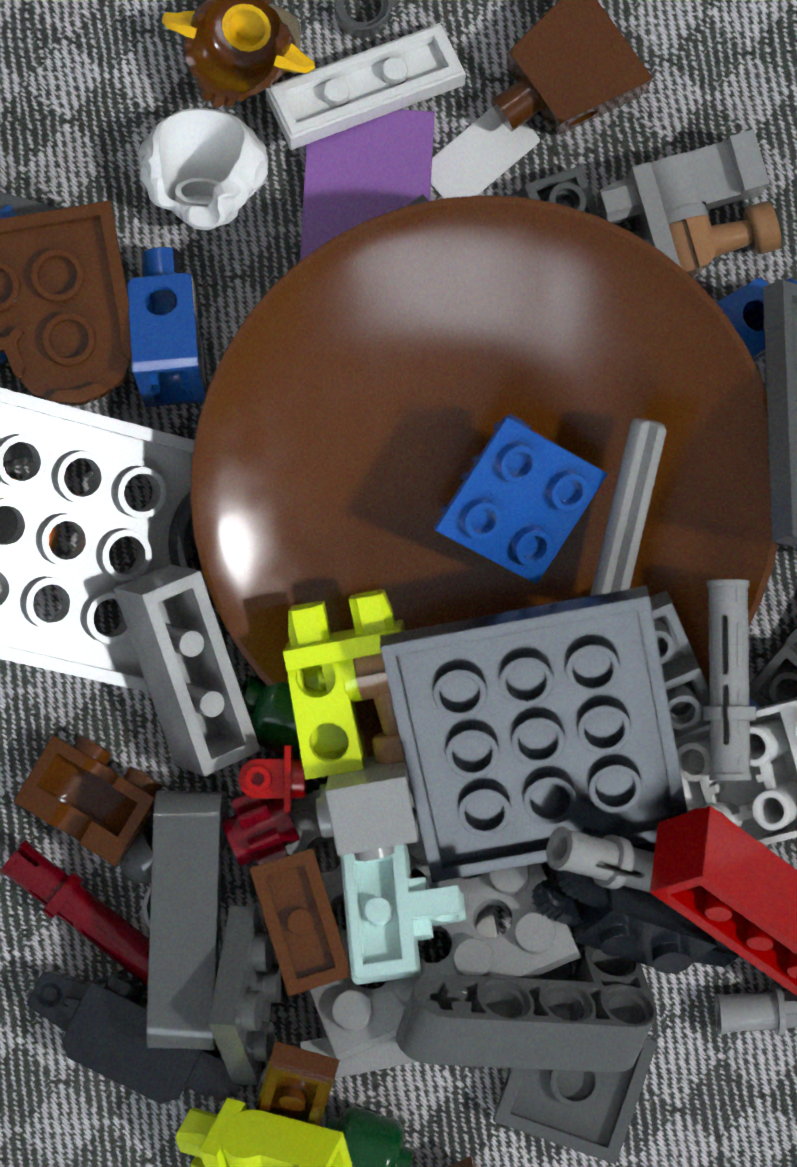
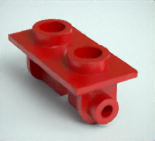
M284 746V758L253 759L244 764L239 772V786L247 796L256 799H284V812L293 811L294 798H305L307 795V780H305L302 759L293 756V746Z

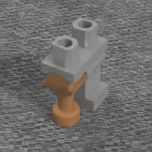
M754 129L729 136L725 141L687 153H680L652 163L647 162L633 166L625 179L599 190L596 196L603 219L613 224L636 219L641 239L665 253L692 277L701 273L713 258L750 245L756 254H765L779 250L782 247L778 218L769 200L747 206L743 213V220L711 226L707 213L711 209L759 197L770 184Z

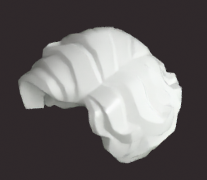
M195 108L178 110L164 118L151 130L138 151L140 180L143 181L147 188L149 199L154 205L171 210L189 226L198 230H211L220 225L229 224L237 217L239 208L246 203V200L265 184L268 174V156L265 144L238 117L214 109Z

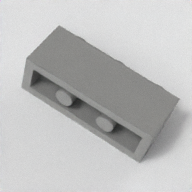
M170 564L115 587L114 590L175 766L205 777L260 752L261 750L201 572Z

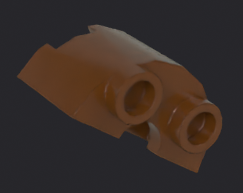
M53 735L13 802L46 823L79 841V844L112 865L120 866L153 811L156 792L162 789L163 784L132 766L129 767L126 774L116 770L107 764L113 753L85 736L79 735L75 744L72 745Z

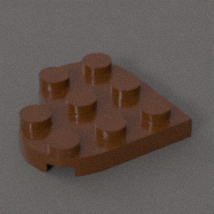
M110 200L0 219V353H6L14 375L34 397L62 405L82 406L107 396L114 388L123 384L127 378L128 368L132 362L129 301Z

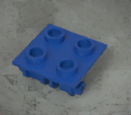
M509 413L508 416L505 415L501 422H495L493 435L481 454H475L472 462L474 465L470 471H464L462 474L463 482L449 504L443 505L440 509L442 515L433 529L538 584L608 473L532 431L530 425Z

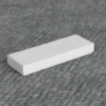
M438 23L314 69L307 74L304 73L271 85V88H266V99L290 150L461 87L465 85L466 73L442 25Z

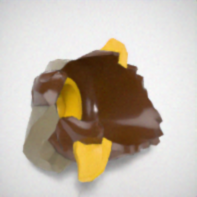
M205 0L194 11L166 12L162 16V23L168 29L185 36L183 47L186 50V63L190 65L191 74L197 78L198 87L201 89V98L205 101H210L213 108L221 107L222 105L226 107L233 106L236 100L244 101L249 95H256L266 88H271V85L285 72L307 74L315 69L314 61L300 51L301 32L298 19L285 9L273 4L271 0Z

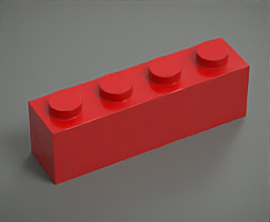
M712 806L695 808L686 814L658 822L650 893L797 996V870Z

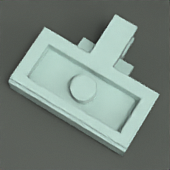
M406 844L394 846L395 852L392 855L377 860L357 861L355 860L354 853L340 856L351 978L356 985L421 976L418 940L433 938L432 925L438 926L467 920L464 893L459 890L458 885L428 889V882L425 877L411 878L409 851Z

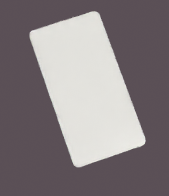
M492 106L432 157L431 184L443 198L478 195L540 142V138L527 122L514 131H510Z

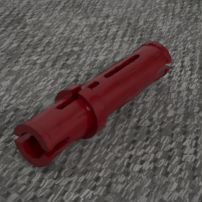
M25 839L18 847V850L12 854L2 867L0 873L3 876L6 875L44 905L45 908L42 912L51 920L55 915L142 982L148 989L150 939L81 885V882L84 880L75 872L69 876L32 847L31 843Z

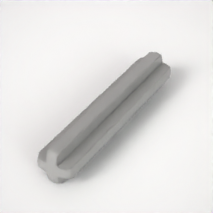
M634 418L630 423L590 596L630 589L666 435L664 424L658 421Z

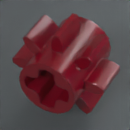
M246 794L231 800L236 815L221 821L240 866L256 860L257 864L260 865L289 856L285 846L301 840L290 813L284 812V799H270L266 801L265 799L249 797Z

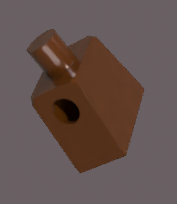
M559 0L508 52L506 66L517 82L491 100V104L501 121L510 131H514L540 113L550 129L556 135H560L641 97L648 91L653 77L598 0Z

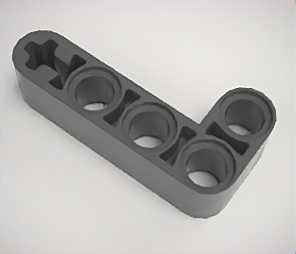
M158 790L155 795L147 1002L148 1048L215 1049L216 1042L208 1022L219 967L222 850H224L226 834L221 821L227 819L226 791Z
M585 946L571 981L452 974H428L419 978L412 989L397 1028L396 1042L400 1050L409 1058L429 1065L617 1073L625 1072L633 1067L657 1016V1011L640 963L623 957L609 956L601 950Z

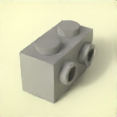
M370 756L366 759L364 769L330 775L327 783L320 785L321 798L316 799V807L321 834L323 838H335L338 856L354 853L355 860L357 861L377 860L392 855L395 852L394 846L418 842L419 821L405 761L379 764L376 763L375 756Z

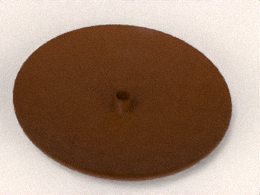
M475 195L441 198L405 206L366 220L330 239L303 258L269 289L245 318L225 350L209 385L198 421L192 456L191 508L194 538L199 559L216 610L235 645L255 673L269 687L281 681L289 683L283 650L287 642L290 641L288 635V611L294 605L324 601L331 633L354 629L349 604L350 596L384 589L393 609L395 621L403 619L405 631L588 597L591 595L630 423L634 418H645L664 424L666 435L630 589L647 586L649 598L666 590L668 591L708 685L710 683L708 650L709 588H707V581L723 579L749 581V627L762 601L774 566L778 543L772 542L767 393L762 377L744 341L723 310L691 275L665 253L634 233L596 215L562 204L525 197ZM509 413L530 425L532 431L608 473L538 584L433 529L442 515L440 509L443 505L449 504L463 482L462 474L464 471H470L474 465L472 462L475 454H481L493 435L495 422H501L505 415L508 416ZM374 700L357 701L355 706L360 731L363 732L367 757L374 756L372 738L382 732Z

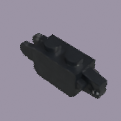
M566 870L556 871L558 875L555 878L558 879V882L555 879L550 880L547 878L538 883L532 890L533 895L531 898L534 899L533 904L536 905V910H539L542 916L546 915L548 919L552 917L556 922L571 926L574 942L601 950L609 956L623 957L653 967L661 973L677 975L688 969L694 962L726 967L740 957L737 953L647 891L623 885L617 889H608L597 885L592 877Z
M48 968L42 972L30 994L27 1006L66 1032L62 1043L68 1059L159 1104L178 1099L185 1086L206 1097L211 1095L214 1098L213 1100L219 1099L220 1102L227 1099V1097H236V1092H240L241 1088L239 1086L242 1085L232 1083L220 1051L216 1049H158L147 1047L148 1001L142 998L146 989L140 984L116 973H111L108 981L97 976L89 982Z

